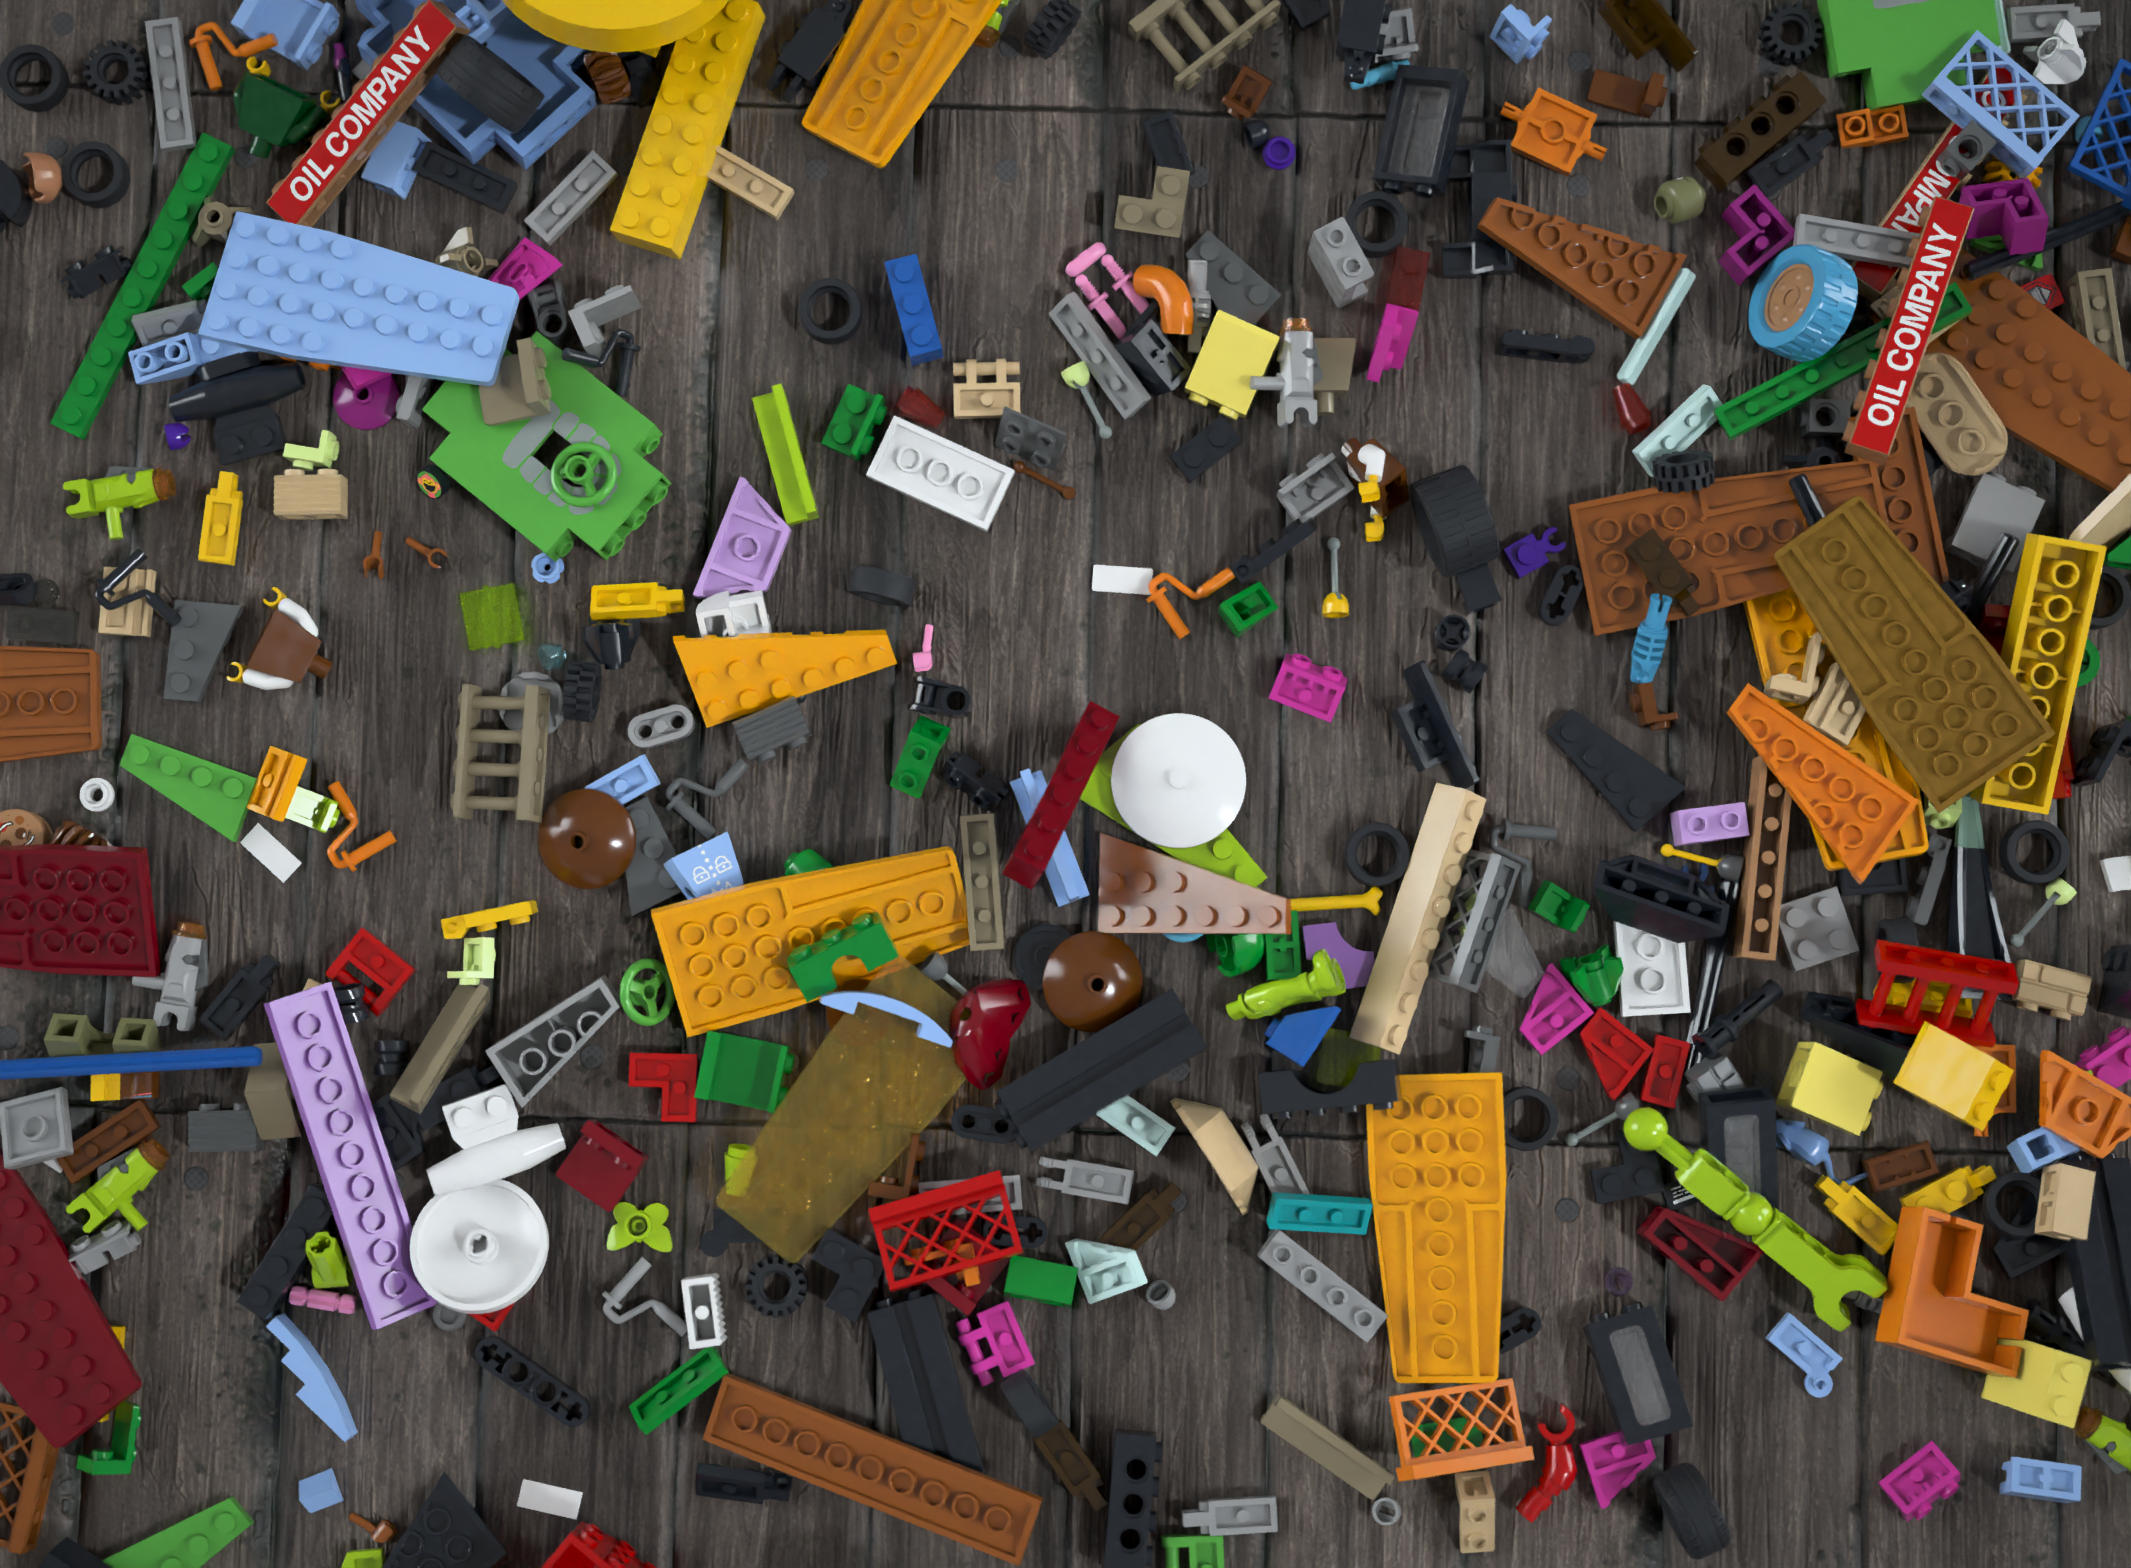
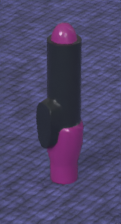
M336 43L333 45L334 66L337 72L341 102L345 104L353 94L350 75L351 66L345 52L344 43Z

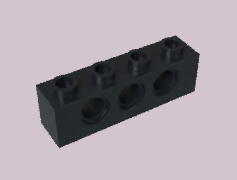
M1115 1428L1103 1568L1152 1567L1153 1546L1147 1545L1148 1532H1155L1156 1511H1150L1151 1497L1158 1498L1159 1476H1153L1154 1463H1161L1163 1442L1156 1441V1432ZM1140 1459L1146 1464V1469L1141 1475L1133 1476L1128 1473L1126 1467L1131 1460ZM1130 1494L1139 1495L1143 1499L1141 1507L1137 1510L1127 1509L1123 1504L1126 1496ZM1124 1530H1136L1140 1534L1139 1540L1133 1545L1123 1543L1120 1536Z

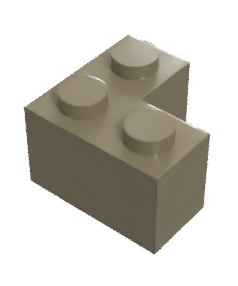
M1157 166L1152 200L1119 195L1114 229L1180 239L1190 171Z
M277 1043L254 1044V1046L262 1049L263 1061L259 1066H250L244 1094L260 1140L301 1137L304 1124Z

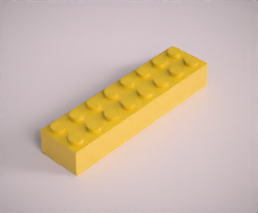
M729 0L724 8L709 22L676 41L610 231L619 242L681 260L708 183V171H711L717 154V146H721L766 17L757 1Z
M2031 533L2026 534L2000 658L2056 734L1972 790L1971 799L1982 804L2049 815L2107 546Z

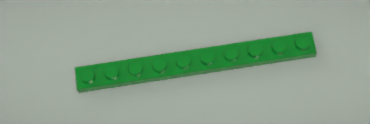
M202 132L50 422L53 426L82 440L85 439L129 355L128 352L131 351L138 338L132 323V316L152 311L198 223V216L204 206V199L212 196L235 152L231 145Z

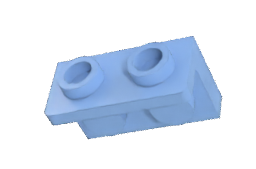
M1510 4L1501 12L1489 37L1518 64L1524 57L1530 60L1543 47L1541 43L1550 34L1547 29L1552 19L1546 15L1533 27L1528 15Z

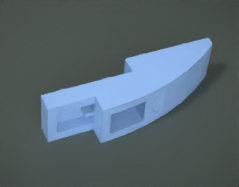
M186 332L130 351L128 354L136 384L142 385L198 374L197 368L205 363L239 352L258 351L202 339L198 333Z

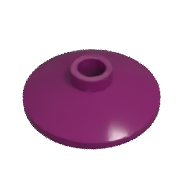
M344 373L335 385L333 402L337 414L346 424L360 430H373L384 426L394 417L400 392L392 375L355 391ZM367 389L369 396L365 400H360L358 397L359 392Z

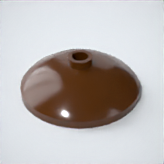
M577 789L559 796L546 809L542 816V823L539 825L538 845L545 865L556 878L575 888L596 889L616 881L628 869L636 850V830L629 812L615 797L597 789ZM577 835L583 839L582 847L577 846L575 843Z
M1099 931L1081 932L1063 940L1048 957L1042 976L1044 998L1052 1013L1067 1026L1083 1032H1099L1133 1012L1140 999L1143 986L1141 966L1132 949L1121 939ZM1095 978L1102 980V986L1098 990H1093L1091 987V982Z

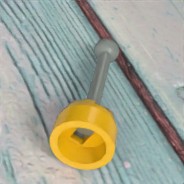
M1332 537L1327 542V546L1331 550L1332 593L1328 594L1323 600L1322 616L1326 618H1343L1349 616V604L1347 598L1338 592L1337 549L1340 547V541L1338 538Z

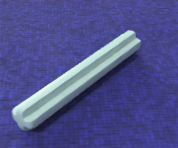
M1687 268L1679 269L1643 335L1637 339L1620 368L1617 379L1622 383L1631 386L1635 384L1696 279V275Z

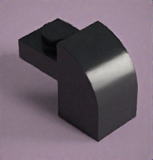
M0 159L1 233L5 230L10 220L22 228L28 221L33 207V201L29 196L27 184L2 159Z

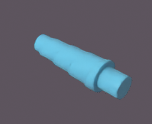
M1408 59L1398 62L1392 60L1389 63L1380 65L1378 68L1369 70L1364 84L1350 82L1353 90H1357L1377 83L1395 80L1398 64L1410 65Z

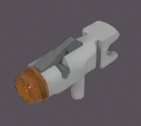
M1303 318L1286 319L1282 321V328L1279 329L1280 343L1277 361L1280 363V373H1277L1276 377L1251 376L1250 388L1251 390H1280V403L1277 404V423L1279 427L1283 428L1287 424L1292 423L1294 412H1296L1301 417L1302 427L1310 428L1315 426L1318 420L1317 400H1314L1313 386L1323 379L1317 355L1318 351L1313 337V329L1309 327V320Z
M178 921L177 929L172 931L173 936L165 956V961L167 962L165 973H161L157 977L133 976L132 985L162 990L160 1002H156L153 1016L156 1027L168 1026L173 1014L177 1016V1029L179 1031H191L195 1026L198 1007L194 1006L198 990L209 984L207 934L204 933L206 925Z

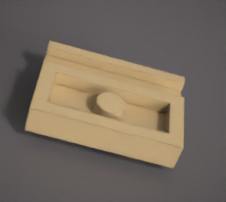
M104 567L103 579L117 567ZM135 569L113 589L115 592L113 597H110L107 593L104 596L110 602H114L142 589L155 592L156 571L152 569ZM145 597L114 610H107L101 605L98 633L102 635L151 637L153 608L147 603Z
M1837 662L1831 664L1802 720L1843 747L1849 744L1866 710Z

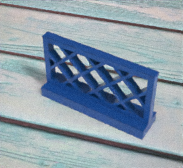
M2120 58L2108 79L2066 170L2122 198L2120 205L2131 210V159L2127 158L2122 145L2131 142V135L2119 138L2114 125L2116 122L2126 120L2131 131V107L2126 97L2131 95V89L2124 90L2119 79L2121 72L2131 76V63ZM2118 99L2124 114L2111 117L2106 104L2108 101ZM2106 126L2111 141L2098 144L2094 129ZM2114 146L2120 162L2107 165L2101 150ZM2093 152L2099 168L2089 169L2081 165L2079 161L2082 155ZM2123 169L2127 179L2125 186L2113 181L2110 174L2111 170Z

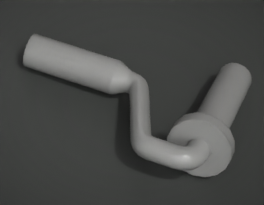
M643 1257L637 1261L610 1293L606 1290L602 1293L607 1299L603 1305V1312L616 1324L624 1323L652 1307L655 1314L681 1337L687 1332L686 1322L665 1303L655 1299L648 1300L621 1316L611 1309L613 1305L619 1310L623 1307L620 1301L652 1266Z

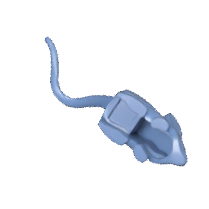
M1776 1118V1141L1778 1148L1785 1149L1795 1159L1811 1166H1816L1823 1161L1827 1176L1837 1185L1842 1181L1852 1185L1861 1179L1867 1178L1865 1173L1847 1180L1836 1178L1828 1153L1829 1141L1816 1131L1805 1127V1122L1788 1118Z

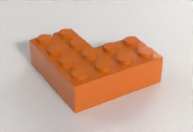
M1901 1207L1887 1278L1889 1289L1884 1293L1875 1338L1876 1342L1991 1376L2017 1377L2022 1347L1999 1345L1996 1342L1997 1339L2023 1341L2029 1310L1970 1293L1983 1225L1959 1217H1951L1949 1214L1926 1207Z

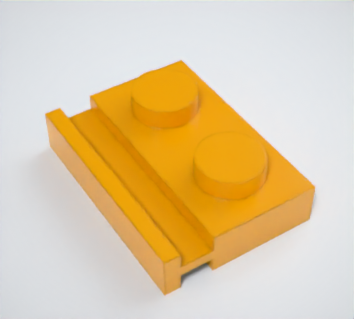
M270 746L246 808L284 822L308 759Z

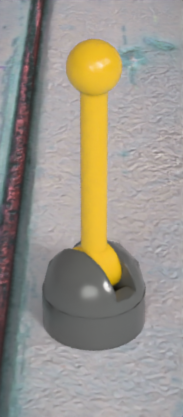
M1664 844L1661 847V854L1665 857L1674 855L1715 866L1722 878L1737 882L1744 861L1743 856L1726 854L1719 860L1674 849L1671 844Z

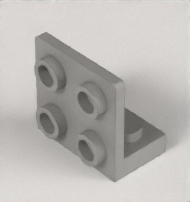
M617 285L608 289L605 292V296L598 299L587 298L579 301L574 305V309L568 311L586 352L600 358L603 352L602 348L607 343L598 326L641 308V305L630 285L626 287Z

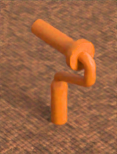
M208 22L197 27L195 37L189 40L190 47L197 49L210 91L219 90L223 86L209 46L213 42L212 36L203 35L204 33L213 30L235 57H248L278 46L274 33H270L241 44L236 49L215 22Z
M1227 567L1199 586L1197 591L1194 592L1169 573L1163 572L1149 582L1148 589L1151 596L1146 600L1148 603L1153 600L1180 640L1190 631L1164 595V592L1167 591L1166 587L1164 586L1158 590L1157 585L1166 580L1191 599L1199 600L1207 598L1233 580L1235 576L1230 568Z
M339 781L328 786L332 797L338 802L340 811L350 823L328 847L327 855L336 868L343 869L349 867L354 872L357 870L356 864L397 842L391 830L349 854L346 850L342 851L343 860H340L335 851L358 825L357 811Z

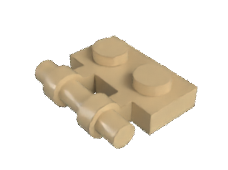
M966 359V363H953L954 376H967V383L953 384L954 419L1001 418L1004 407L1021 413L1020 382H1007V375H1020V362H1006V359H996V362H977V359ZM996 375L997 383H977V376Z

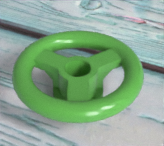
M578 442L566 447L556 457L551 469V483L556 495L563 502L575 507H590L603 501L612 491L617 477L616 464L612 455L604 447L592 442ZM580 452L592 453L588 459L581 455H575ZM603 460L607 474L603 486L597 491L592 481L594 469ZM582 469H586L585 474L581 477H578L579 471ZM561 479H569L575 484H581L587 497H576L568 493L563 487Z
M651 958L638 960L630 965L623 975L620 985V1000L625 1013L633 1022L643 1026L656 1025L668 1016L674 1005L675 993L667 967L658 960ZM649 968L657 971L650 980L633 979L642 969ZM664 982L665 1000L657 1012L655 1002L657 989ZM634 1006H642L647 1016L637 1012Z

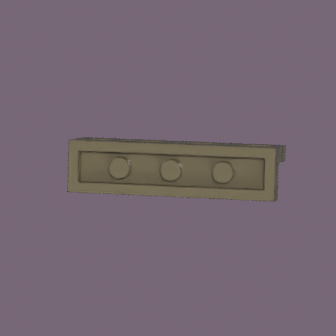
M2105 268L2077 272L2067 281L2073 329L2126 370L2112 269Z
M994 813L960 816L970 951L1005 950Z
M458 983L392 1090L390 1099L419 1114L422 1113L491 1000L489 987L480 983L476 989L471 985H459Z
M1280 1393L1276 1395L1260 1419L1261 1424L1372 1501L1375 1500L1385 1483L1390 1485L1395 1478L1391 1470Z

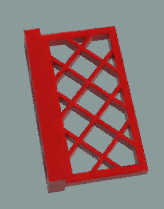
M1000 1170L868 1209L891 1292L1023 1253L1006 1186ZM1001 1197L1003 1210L997 1220L980 1212L987 1200ZM979 1203V1204L977 1205L976 1209H974V1208H972L971 1206H969V1205H973V1204ZM959 1208H964L973 1213L964 1230L947 1222L953 1211ZM945 1213L943 1219L940 1218V1217H938V1216H936V1215ZM1005 1216L1009 1227L1002 1224ZM929 1217L940 1223L931 1240L915 1232L920 1221ZM977 1217L993 1224L985 1241L969 1234ZM912 1223L910 1228L904 1226L905 1224ZM945 1226L961 1234L952 1251L935 1243ZM897 1227L907 1234L896 1250L885 1243L883 1231ZM998 1228L1011 1234L1013 1247L998 1250L989 1245ZM912 1236L928 1244L919 1261L902 1253ZM965 1238L982 1246L973 1259L966 1260L957 1255ZM933 1247L948 1255L943 1267L936 1270L923 1264ZM986 1249L993 1252L990 1254L983 1255ZM888 1251L894 1253V1256L891 1261L889 1258ZM899 1257L916 1265L909 1278L895 1281L893 1268ZM953 1259L959 1261V1263L950 1265ZM920 1269L926 1271L925 1273L917 1275Z

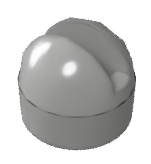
M1157 1280L1148 1287L1146 1298L1153 1307L1159 1310H1167L1175 1303L1176 1294L1174 1288L1166 1280Z
M1391 1497L1380 1498L1373 1505L1372 1515L1377 1523L1384 1526L1392 1525L1399 1520L1401 1507ZM1381 1505L1396 1510L1395 1516L1380 1511Z

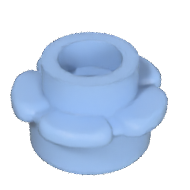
M544 552L536 555L531 563L532 574L539 582L547 581L549 584L559 580L560 573L564 571V563L561 558L555 562ZM547 564L551 566L550 570L548 571L545 570V566Z

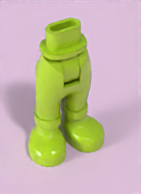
M1323 948L1316 951L1313 955V970L1311 973L1304 972L1298 975V977L1270 981L1248 989L1245 994H1238V1000L1226 1004V1010L1235 1021L1244 1017L1259 1019L1267 1015L1273 1016L1281 1012V1009L1289 1006L1321 1001L1323 997L1338 996L1345 993L1346 983L1337 960L1335 958L1330 959L1327 951Z

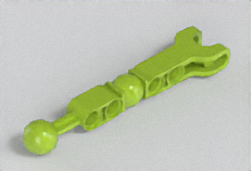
M1645 1107L1638 1108L1628 1115L1624 1122L1623 1131L1630 1145L1641 1151L1656 1150L1676 1166L1678 1170L1675 1172V1176L1686 1190L1712 1211L1721 1215L1726 1221L1730 1220L1736 1231L1746 1236H1752V1241L1762 1251L1812 1291L1816 1315L1832 1328L1842 1332L1851 1325L1849 1309L1841 1301L1844 1294L1850 1291H1862L1873 1298H1879L1889 1289L1885 1276L1866 1258L1856 1254H1834L1788 1216L1779 1212L1775 1207L1772 1208L1764 1196L1756 1192H1749V1186L1704 1149H1698L1694 1154L1688 1151L1667 1134L1668 1126L1666 1120L1659 1111Z

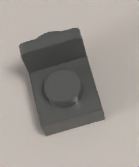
M1473 1025L1472 1031L1464 1030L1463 1033L1465 1038L1482 1041L1481 1047H1475L1472 1066L1477 1067L1476 1072H1494L1501 1037L1493 1036V1029Z

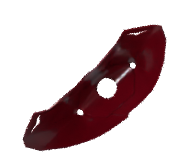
M1000 979L977 985L965 992L950 1013L949 1037L953 1041L951 1049L955 1062L966 1079L980 1090L988 1089L1002 1077L1003 1067L1008 1056L1010 1038L1020 1027L1031 1005L1029 992L1024 981ZM1019 988H1021L1020 994L1023 997V1001L1021 1000L1020 996L1017 995ZM965 1008H970L971 1017L966 1021H962L960 1019L962 1011ZM1017 1012H1019L1018 1015L1015 1016L1014 1022L1011 1024L1012 1014H1016ZM1001 1048V1052H1000V1054L998 1055V1061H997V1058H996V1056H995V1053L998 1052L999 1049ZM994 1072L991 1076L987 1077V1080L985 1082H983L985 1077L984 1073Z

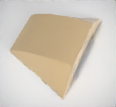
M1180 1098L1172 1099L1170 1103L1194 1137L1242 1215H1245L1249 1212L1259 1168L1253 1155L1221 1107Z

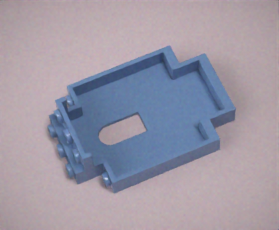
M355 0L357 9L375 26V28L366 30L357 43L361 58L372 67L374 60L380 54L386 53L394 43L392 41L394 35L401 28L406 27L414 18L413 13L417 6L427 0ZM435 0L444 3L454 14L467 4L466 0ZM513 13L485 41L486 47L526 77L545 96L528 123L517 134L503 128L483 114L436 74L411 106L473 165L498 143L526 170L596 106L594 91L575 74L584 65V54L591 52V50L580 49L551 39L528 26Z

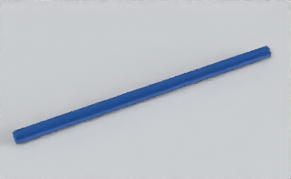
M250 1046L0 1060V1080L259 1066L263 1061V1052L261 1048Z

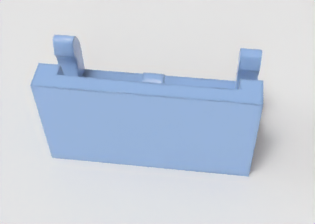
M397 121L370 155L361 178L375 184L374 187L376 189L406 200L417 175L413 168L426 142H431V140L418 128Z
M2011 1457V1461L2004 1462L2001 1468L2003 1471H2007V1478L2005 1482L2000 1484L1999 1494L2061 1503L2078 1502L2081 1499L2082 1466Z

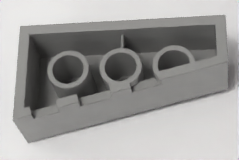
M605 974L491 1045L485 1051L521 1108L531 1100L622 1005L620 996Z

